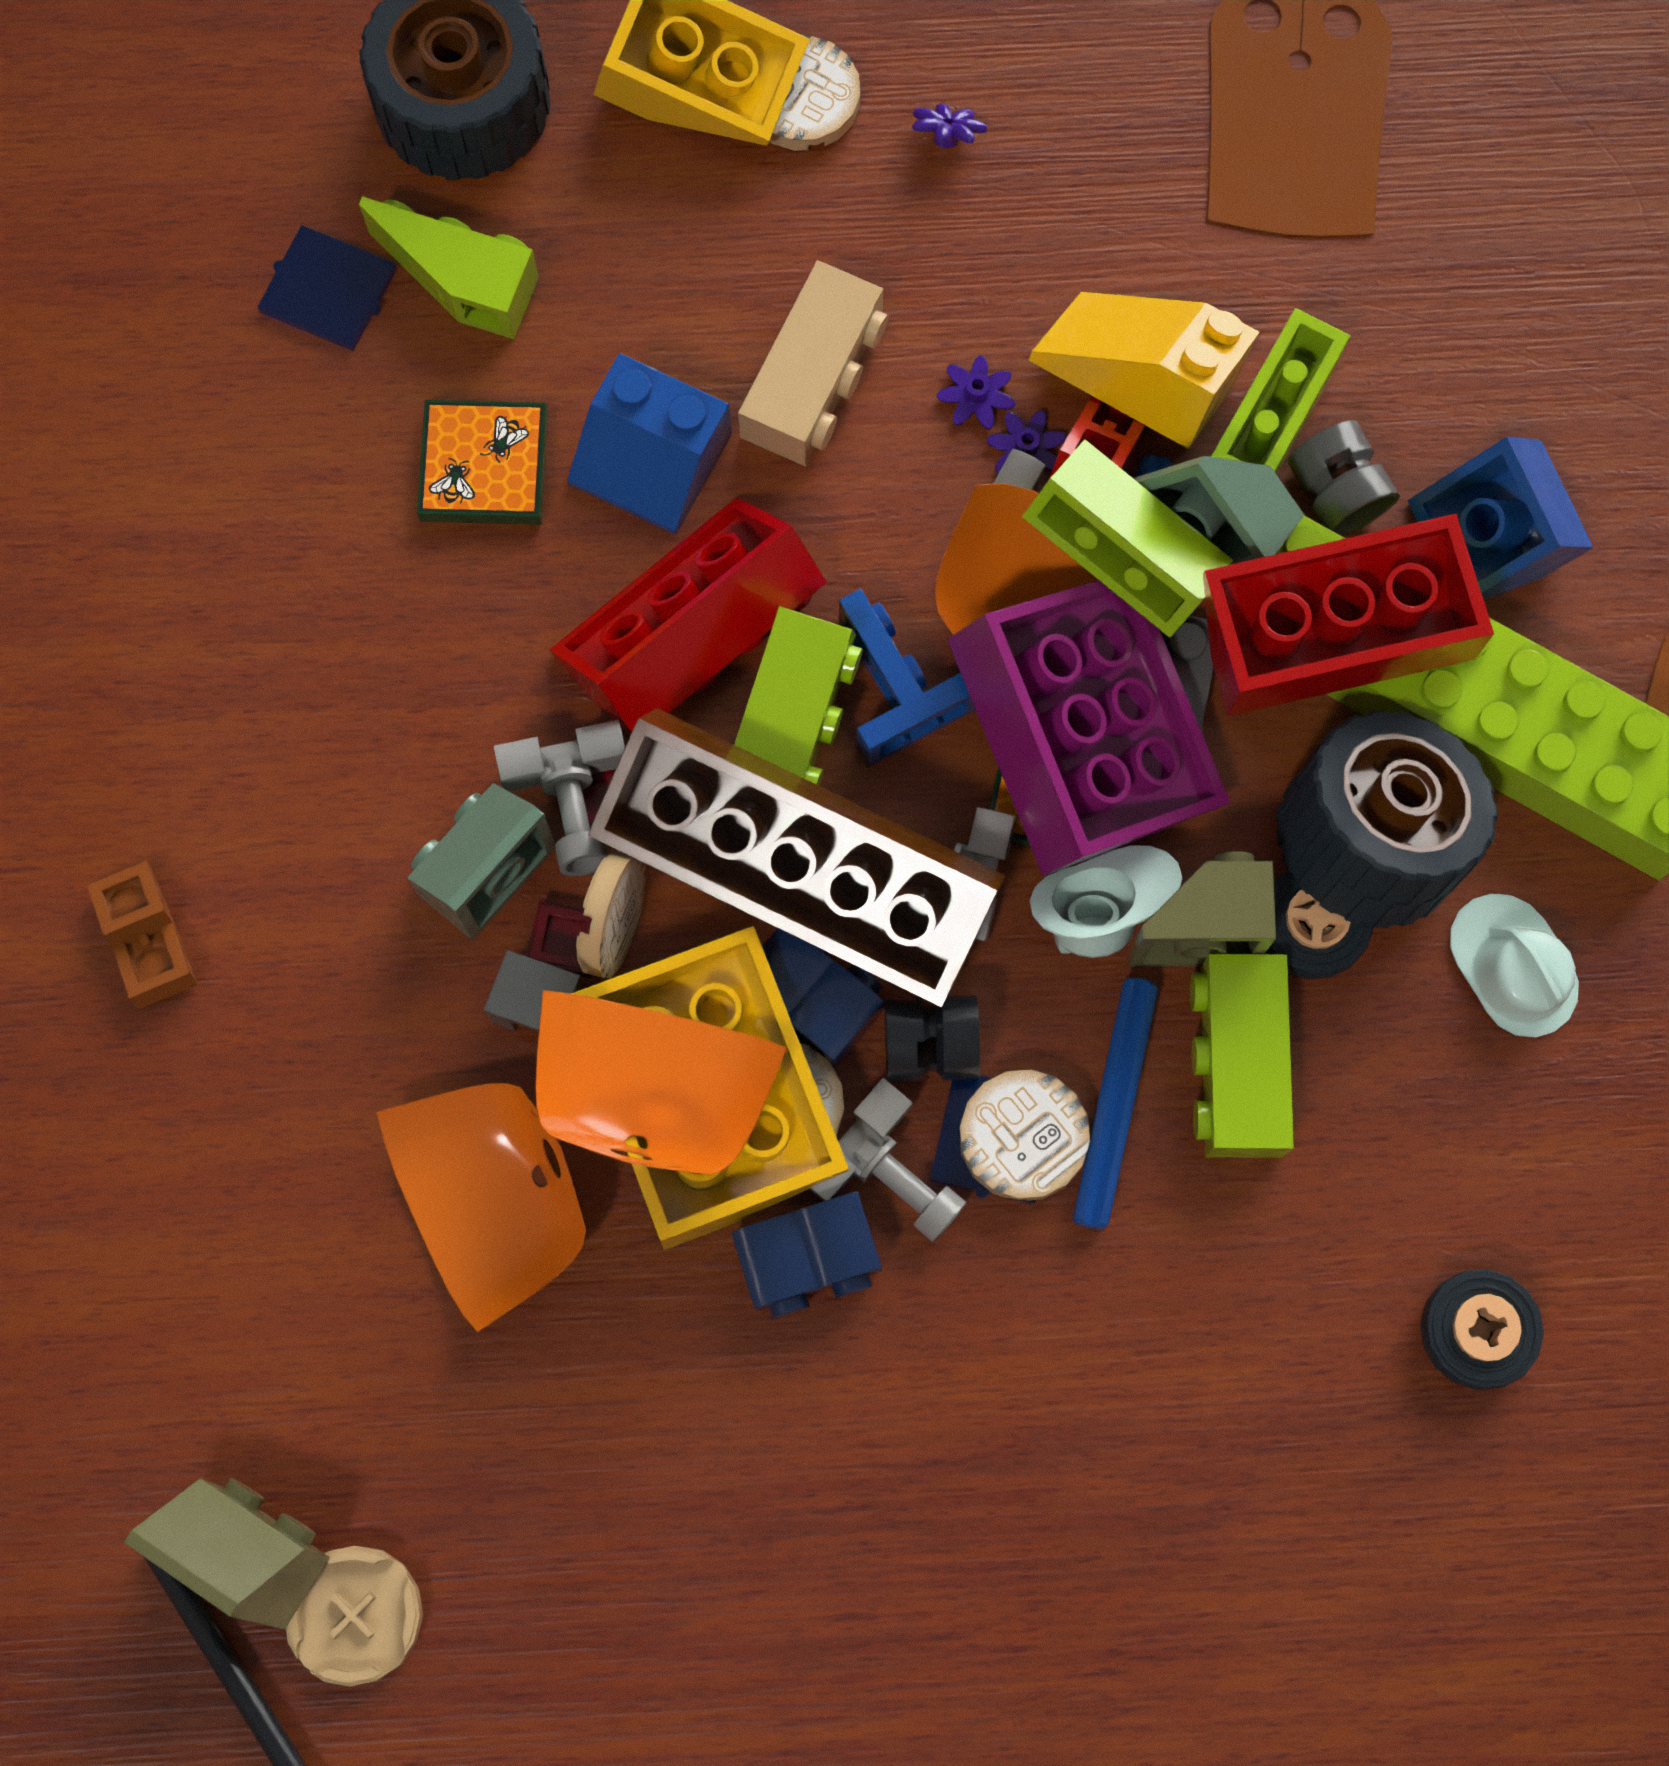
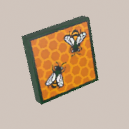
M425 400L417 515L420 522L542 525L548 425L546 403Z

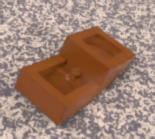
M147 860L87 885L103 936L113 949L128 997L137 1010L198 985L167 903Z

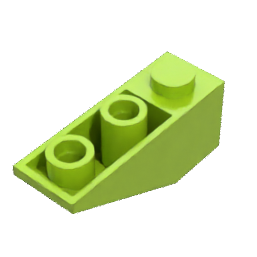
M362 196L359 206L369 234L458 322L515 339L539 278L533 249L528 248L522 241L509 235L498 234L492 237L472 231L466 224L451 217H440L437 220L415 213L409 206L396 200L386 199L383 202H379Z

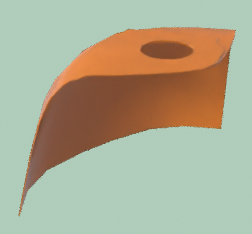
M1006 483L977 484L949 541L936 578L935 599L938 613L953 635L984 614L1098 580L1022 518V515L1039 494L1038 492Z
M543 990L535 1084L536 1109L540 1124L549 1136L622 1162L653 1168L713 1175L726 1169L738 1157L749 1139L764 1107L787 1047L735 1030L598 998ZM633 1135L643 1137L647 1140L648 1148L643 1149L625 1143V1140ZM611 1150L634 1153L651 1160L632 1158L617 1154Z
M488 1083L438 1094L376 1112L396 1179L420 1234L448 1292L463 1316L477 1333L534 1295L574 1261L584 1245L586 1226L570 1171L558 1140L549 1136L541 1126L535 1105L520 1087L508 1083ZM544 1139L548 1141L557 1157L561 1172L560 1177L554 1172L549 1163L544 1148ZM537 1165L540 1166L547 1180V1186L538 1187L532 1178V1171Z

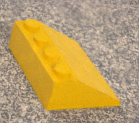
M754 926L572 993L735 1030L787 1047L753 1131L738 1157L726 1169L713 1175H705L632 1164L663 1250L729 1226L849 1171ZM633 1135L625 1140V1143L643 1149L648 1148L647 1140L643 1137ZM627 1152L629 1157L651 1160L647 1157Z

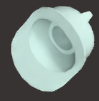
M1130 845L1111 850L1076 866L1064 868L1047 875L1034 887L1030 898V906L1034 919L1043 929L1054 934L1055 943L1061 953H1074L1077 956L1089 958L1105 957L1120 951L1132 939L1135 926L1149 920L1181 887L1183 878L1179 863L1168 852L1153 846Z
M1491 893L1474 898L1458 911L1450 928V949L1458 968L1493 1021L1499 1027L1515 1036L1533 1038L1555 1032L1566 1023L1578 1002L1579 981L1571 952L1555 936L1545 919L1529 903L1512 895Z

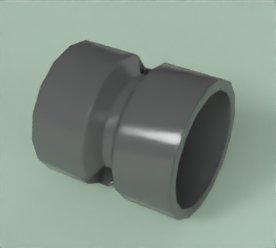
M1356 420L1341 422L1319 432L1300 445L1289 456L1287 461L1303 491L1306 494L1317 495L1312 507L1323 526L1341 536L1358 530L1376 520L1394 506L1400 498V494L1382 464L1370 463L1375 451Z

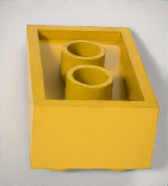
M630 0L603 63L593 95L647 120L767 146L810 39L728 0Z
M1080 292L1032 350L1028 361L1189 449L1234 387L1259 335V331L1242 323L1232 313L1220 311L1207 303Z

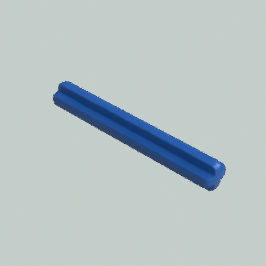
M1128 977L1122 985L1090 1134V1143L1086 1153L1073 1214L1074 1223L1094 1230H1104L1109 1224L1158 992L1156 983L1142 978Z

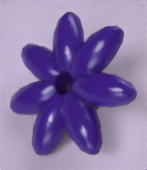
M941 102L936 105L935 111L927 108H916L913 110V116L919 120L914 122L912 129L918 132H935L934 143L943 148L955 147L958 139L966 143H974L975 136L973 133H985L988 129L985 123L974 120V112L971 109H961L952 114L950 107Z
M983 355L976 357L970 374L955 364L948 365L947 373L956 386L947 387L937 393V399L940 402L948 404L959 403L953 415V423L956 426L963 424L975 412L980 424L989 430L994 424L992 408L1011 410L1015 407V402L1012 398L998 391L1011 380V372L1000 371L988 376V365Z
M1044 411L1036 412L1030 418L1026 427L1017 415L1007 412L1004 419L1009 434H993L987 438L989 446L1006 452L996 464V473L1000 472L1012 449L1035 457L1045 464L1046 470L1052 471L1057 458L1048 450L1064 443L1066 435L1062 432L1053 431L1043 433L1046 420Z

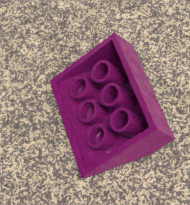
M1100 580L984 614L947 639L1042 876L1094 858L1230 803L1160 630Z

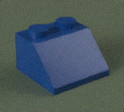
M619 353L590 403L567 479L568 484L677 535L732 434L729 403Z
M1507 436L1407 500L1417 522L1457 514L1483 600L1539 580L1594 548L1541 440Z

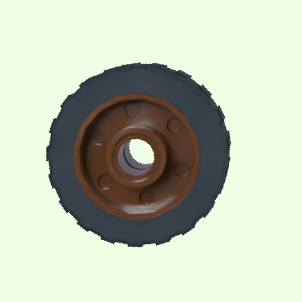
M384 0L376 6L361 36L363 43L362 48L359 50L360 65L382 135L388 146L394 148L401 160L408 165L412 164L419 168L420 172L430 176H442L447 180H460V178H473L474 180L487 177V174L495 171L501 172L512 166L511 163L519 157L523 158L532 149V144L536 138H540L545 128V118L549 114L551 101L538 27L533 15L527 11L523 0Z
M1372 710L1368 714H1356L1345 719L1339 727L1335 726L1326 735L1282 795L1284 799L1278 806L1276 820L1278 821L1276 838L1277 844L1281 847L1283 853L1282 859L1288 871L1292 872L1297 879L1299 887L1307 895L1310 894L1320 903L1319 906L1330 913L1334 912L1344 917L1346 921L1358 925L1361 923L1372 925L1373 928H1388L1393 925L1402 927L1413 924L1418 918H1425L1432 913L1486 855L1485 851L1493 843L1496 834L1495 822L1498 820V806L1494 802L1493 794L1495 792L1490 779L1486 777L1482 770V764L1474 754H1471L1463 746L1464 743L1454 734L1450 735L1441 729L1440 725L1428 719L1423 720L1415 717L1412 713L1398 710L1397 712Z

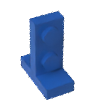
M861 588L839 599V622L841 626L852 629L857 635L853 646L863 649L861 659L891 708L890 711L857 728L856 747L868 768L976 710L961 673L925 692L922 691V689L927 687L925 677L911 654L902 657L891 639L896 635L894 625L885 608L879 602L871 606Z

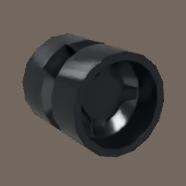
M976 995L947 996L942 1007L936 1004L934 1006H927L921 997L885 998L887 1081L922 1082L930 1071H936L942 1081L979 1080L980 1031ZM933 1037V1041H927V1039Z

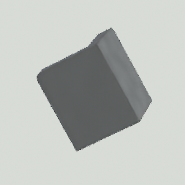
M507 950L484 1007V1012L491 1023L516 1031L519 1024L539 1031L543 990L572 994L585 989V985L578 974Z

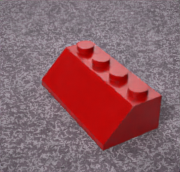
M736 497L549 650L611 721L619 720L620 727L631 735L639 717L656 708L671 714V711L693 693L701 692L712 685L723 668L740 654L748 653L761 644L765 634L773 627L779 606L799 612L808 605L812 595L824 586L827 581L792 525Z
M1457 514L1209 569L1203 573L1210 654L1228 716L1475 660L1494 635Z

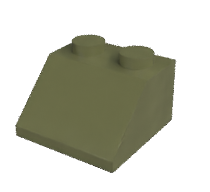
M1248 852L1220 853L1214 857V861H1206L1142 926L1128 953V967H1201L1209 954H1265L1276 939L1273 861H1254V855Z
M200 1478L132 1529L124 1541L129 1547L228 1616L284 1630L330 1559L328 1555L311 1545L316 1536L312 1529L285 1513H281L277 1521L259 1509L265 1499L248 1486L233 1478L228 1480L225 1487Z

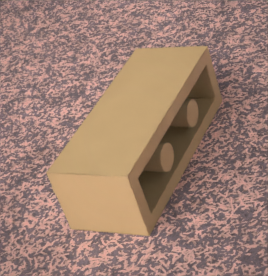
M819 260L816 261L738 412L740 438L805 467L815 448L822 451L826 448L837 423V416L832 415L841 397L848 400L852 397L863 371V365L858 364L867 346L873 349L877 347L886 329L889 316L882 312V287Z

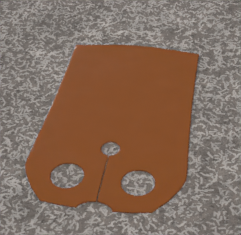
M1222 0L1211 18L1210 26L1211 144L1207 220L1284 235L1349 236L1375 234L1381 137L1392 51V31L1381 8L1375 0H1304V2L1303 0H1270L1280 9L1281 20L1276 28L1261 32L1248 26L1244 18L1245 8L1254 0ZM1343 5L1356 11L1360 17L1361 24L1355 35L1349 38H1338L1327 32L1323 19L1325 13L1330 8ZM1300 43L1301 51L1306 52L1311 60L1310 66L1304 70L1294 69L1289 62L1290 55L1300 51Z

